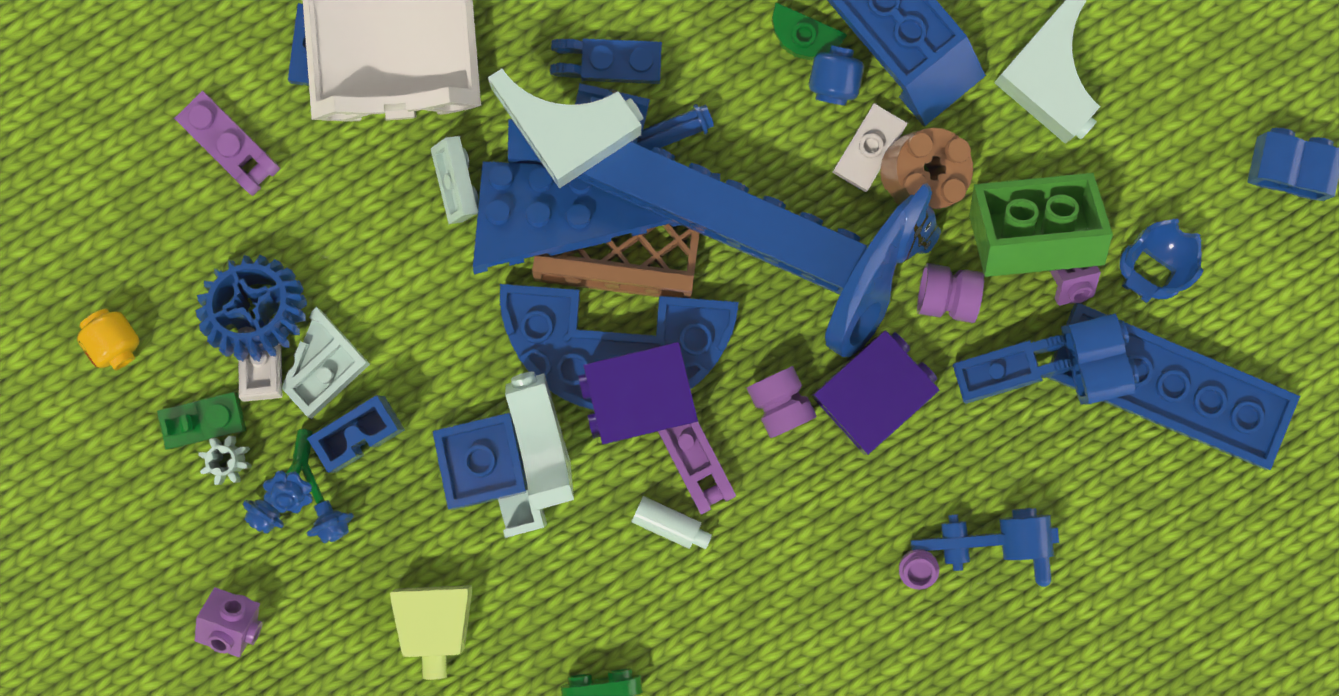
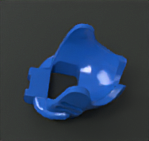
M1179 219L1164 220L1150 225L1121 254L1120 270L1125 278L1122 286L1140 295V299L1145 303L1149 302L1151 298L1168 299L1177 295L1180 291L1191 287L1204 271L1201 268V235L1198 233L1182 232L1178 225ZM1142 251L1170 270L1171 275L1163 287H1157L1134 270L1135 262Z

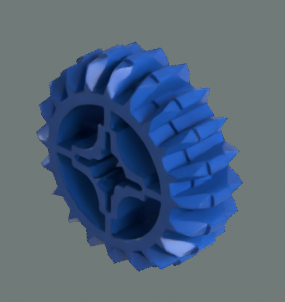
M244 255L241 265H236L234 261L228 259L229 269L222 272L214 268V274L217 279L214 282L204 281V287L208 293L197 295L198 302L203 306L195 310L197 318L202 321L199 324V329L204 336H208V343L213 348H219V351L226 357L234 354L237 360L244 362L250 354L254 361L260 362L262 351H267L270 356L276 357L275 346L281 344L283 347L289 348L290 343L286 337L289 334L300 336V329L295 323L306 321V315L301 310L307 306L306 298L304 295H301L304 292V288L300 281L295 280L296 276L293 271L288 268L284 269L281 262L276 259L269 263L265 256L259 255L253 263L249 256ZM255 284L271 285L273 287L267 288L266 286H264L262 288L253 289L249 286ZM248 298H250L253 304L255 305V308L253 309V312L256 316L255 319L248 310L251 307ZM276 313L274 318L269 322L272 315ZM235 327L237 330L243 327H252L255 331L236 333L230 330Z

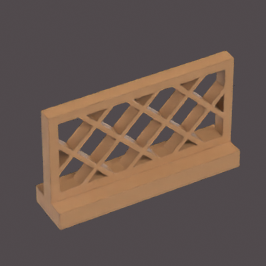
M669 224L662 225L673 238V241L656 252L644 237L656 227L647 229V233L632 236L619 247L612 240L607 242L606 244L612 252L601 260L591 259L583 248L565 252L561 255L550 256L547 253L534 256L533 278L536 282L644 296L691 298L699 233L688 229L678 236ZM691 236L689 249L683 241ZM637 241H640L652 256L641 265L630 264L622 254V252ZM676 246H679L688 257L687 271L670 269L662 260V257ZM578 252L581 257H574L572 255ZM617 257L621 262H613L611 260ZM657 262L661 268L652 267L651 265Z

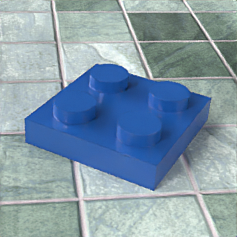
M511 413L432 431L448 510L524 494L528 490Z

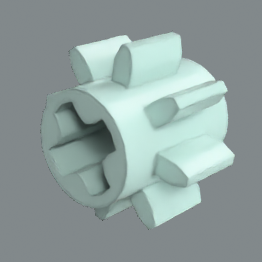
M228 436L225 439L224 445L217 438L209 439L212 448L208 452H200L198 456L205 459L206 467L200 471L201 474H214L215 485H222L226 475H228L233 483L240 482L241 478L238 472L252 466L245 462L244 456L250 448L236 447L235 436ZM230 453L232 459L227 462L228 467H220L219 462L223 459L222 454Z

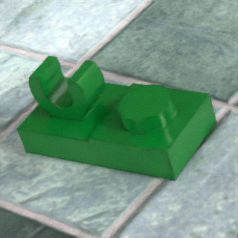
M237 392L157 411L165 450L247 431Z

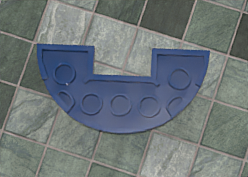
M500 284V306L505 331L520 361L529 372H534L535 376L544 373L551 392L566 401L594 410L592 399L583 398L578 375L585 374L583 365L679 342L689 386L692 389L711 371L727 347L736 322L739 302L659 296L656 336L577 330L580 290Z

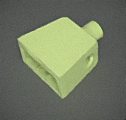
M472 585L399 588L390 592L403 657L422 656L423 679L447 678L446 655H458L464 651Z

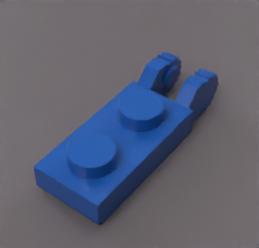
M554 39L551 42V50L557 53L582 54V66L567 63L551 64V75L581 78L582 81L660 84L662 42L583 39V41Z
M1053 336L1032 343L1029 340L954 363L953 368L963 402L968 404L1043 381L1042 378L1053 377L1073 369L1071 359H1059L1052 363L1038 366L1035 354L1056 351L1065 346L1064 336Z

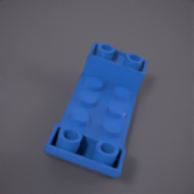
M827 0L902 88L903 92L899 98L924 127L986 76L967 35L937 0Z

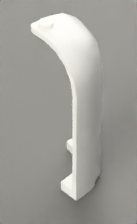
M303 0L312 120L361 121L363 116L384 113L386 121L416 118V111L420 110L435 111L437 114L443 115L481 106L473 0Z

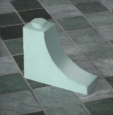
M1065 0L994 82L1065 144L1075 136L1081 140L1097 122L1092 116L1100 108L1082 85L1075 68L1072 53L1075 24L1087 0Z
M503 69L488 77L492 91L558 188L569 183L641 135L640 121L643 120V116L639 108L631 98L625 101L618 91L598 101L566 105L545 101L531 95L515 84Z
M525 372L511 378V383L506 384L505 396L521 451L528 486V496L532 509L536 511L574 500L571 462L545 374L535 376L534 372Z

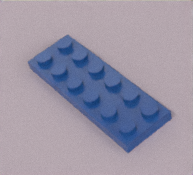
M1076 303L1066 325L1105 316L1106 314ZM1125 323L1129 334V342L1125 344L1128 360L1132 359L1135 362L1139 373V382L1135 383L1136 393L1104 400L1103 402L1264 470H1271L1300 396ZM1065 346L1054 352L1050 363L1059 359H1068ZM1072 370L1053 377H1047L1075 389Z

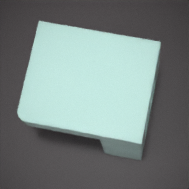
M528 490L524 494L498 499L506 528L503 530L505 538L547 526L544 510L533 511Z

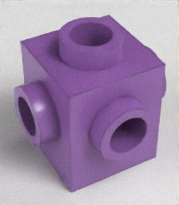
M214 587L197 615L194 641L209 646L218 653H228L240 658L247 644L254 645L261 632L263 622L258 621L260 603L254 602L246 596L235 595Z

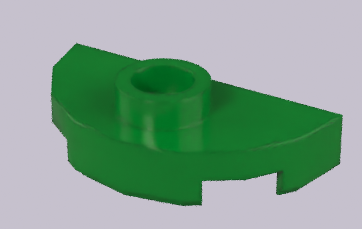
M777 2L775 3L772 16L774 34L779 40L781 47L794 57L814 60L815 55L820 52L829 53L831 45L840 47L848 35Z

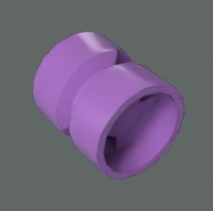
M927 263L921 277L917 313L940 318L948 311L950 317L956 321L975 323L983 296V272L965 269L959 270L955 275H952L948 266Z
M793 366L746 388L755 408H760L764 411L761 420L770 439L817 417L808 397L800 396L799 394L802 384Z

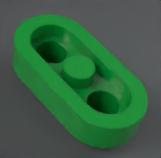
M631 668L608 671V678L592 680V674L589 673L569 676L568 684L561 686L562 696H635L643 692L641 676L632 675Z

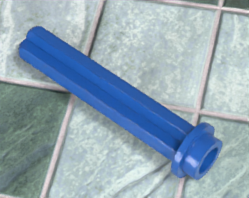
M694 104V109L643 129L641 140H638L637 145L652 151L653 147L661 148L703 131L704 135L707 134V129L714 127V123L706 104L700 107Z

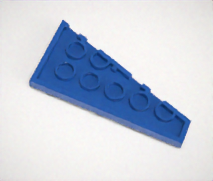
M483 161L473 272L474 274L488 271L487 267L508 262L509 266L524 263V258L545 253L553 256L611 242L612 237L629 233L632 236L647 233V229L669 224L674 227L680 224L576 178L558 188L543 164ZM712 173L711 177L720 181V174Z

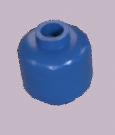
M831 45L829 53L820 52L815 55L809 79V89L816 93V100L846 106L847 100H853L858 97L865 66L861 60L853 58L854 50Z

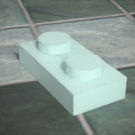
M460 136L444 138L430 149L448 223L455 224L464 222L478 214L479 199L475 187L471 184L468 172L469 157L465 148H462Z

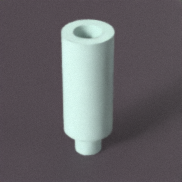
M643 496L632 519V523L690 549L692 543L706 549L712 537V534L699 529L701 522Z

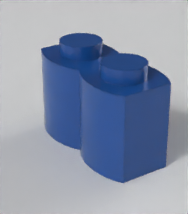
M1272 128L1270 132H1266L1256 139L1247 182L1262 188L1284 191L1307 199L1325 201L1335 197L1339 179V148L1334 147V142L1326 138L1312 137L1305 141L1295 137V132L1290 129Z
M1116 313L1061 326L1062 336H1064L1066 342V353L1073 365L1071 370L1075 389L1081 404H1092L1136 393L1135 383L1139 382V373L1135 362L1132 359L1128 360L1125 344L1129 342V334L1124 321H1119Z

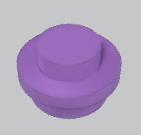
M913 550L902 557L899 563V575L903 583L908 587L918 590L926 589L936 582L939 576V565L936 558L930 552Z

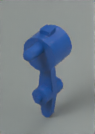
M1023 508L1012 510V517L999 519L1001 533L968 535L967 522L959 521L958 514L948 515L949 522L941 523L942 537L911 540V551L944 550L945 564H953V571L963 570V563L970 562L969 548L1002 545L1004 560L1033 559L1035 581L1039 586L1046 587L1051 583L1049 557L1054 556L1053 543H1059L1058 528L1051 526V515H1037L1036 508Z

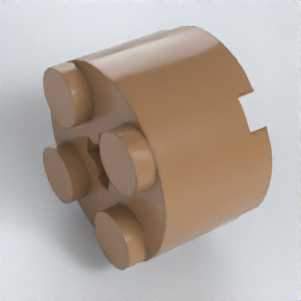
M927 128L906 134L894 142L886 150L882 158L880 169L882 184L885 190H888L894 198L893 201L898 205L912 194L915 195L923 184H928L932 190L929 206L933 210L951 206L964 198L972 180L973 162L970 146L964 139L942 128ZM924 164L929 169V172L924 171Z

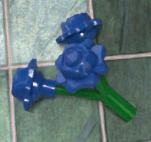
M307 429L297 430L292 464L286 473L277 471L272 479L264 482L263 488L267 491L264 494V500H246L243 502L242 505L247 510L244 520L249 523L250 527L257 529L259 532L263 531L266 534L275 526L282 529L285 524L279 519L281 517L280 513L291 511L298 514L303 506L312 503L314 497L317 504L314 506L318 518L315 520L312 529L307 532V535L310 537L318 535L322 543H328L329 541L335 542L349 533L347 523L353 519L354 514L333 511L329 500H324L308 464L311 444L307 438L313 435L312 431ZM301 471L303 472L306 481H303L299 476Z

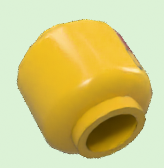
M102 309L91 314L80 323L81 330L77 336V341L95 367L106 368L112 366L114 370H119L135 359L133 352L138 347L140 339L121 312H109L108 309Z

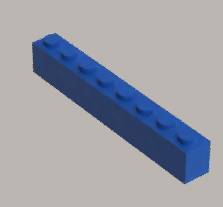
M634 139L576 177V179L839 295L867 248V245L859 242L861 238L851 231L839 228L835 232L822 226L823 221L812 214L801 212L800 216L785 210L786 204L776 198L764 196L762 200L749 194V188L737 181L728 179L726 183L712 178V172L707 168L694 163H690L689 167L674 161L675 156L664 149L653 147L651 151L637 145V139Z

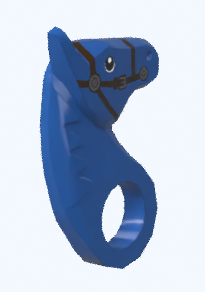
M923 184L915 195L909 196L895 209L860 258L843 288L825 334L826 346L840 356L851 357L861 350L875 334L885 317L890 302L892 278L896 264L907 261L916 253H929L937 243L941 229L936 222L933 209L929 206L932 190L928 184Z

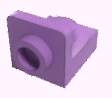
M1092 266L1051 270L1050 272L1058 285L1055 294L1057 304L1061 306L1069 303H1081L1094 297L1101 273L1099 268Z

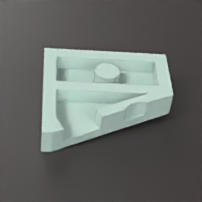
M317 307L311 312L309 318L312 321L304 341L299 342L294 355L295 363L288 370L282 385L283 391L311 419L370 365L342 332Z

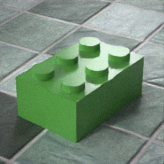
M1094 173L974 184L969 217L985 277L1105 265L1113 233Z

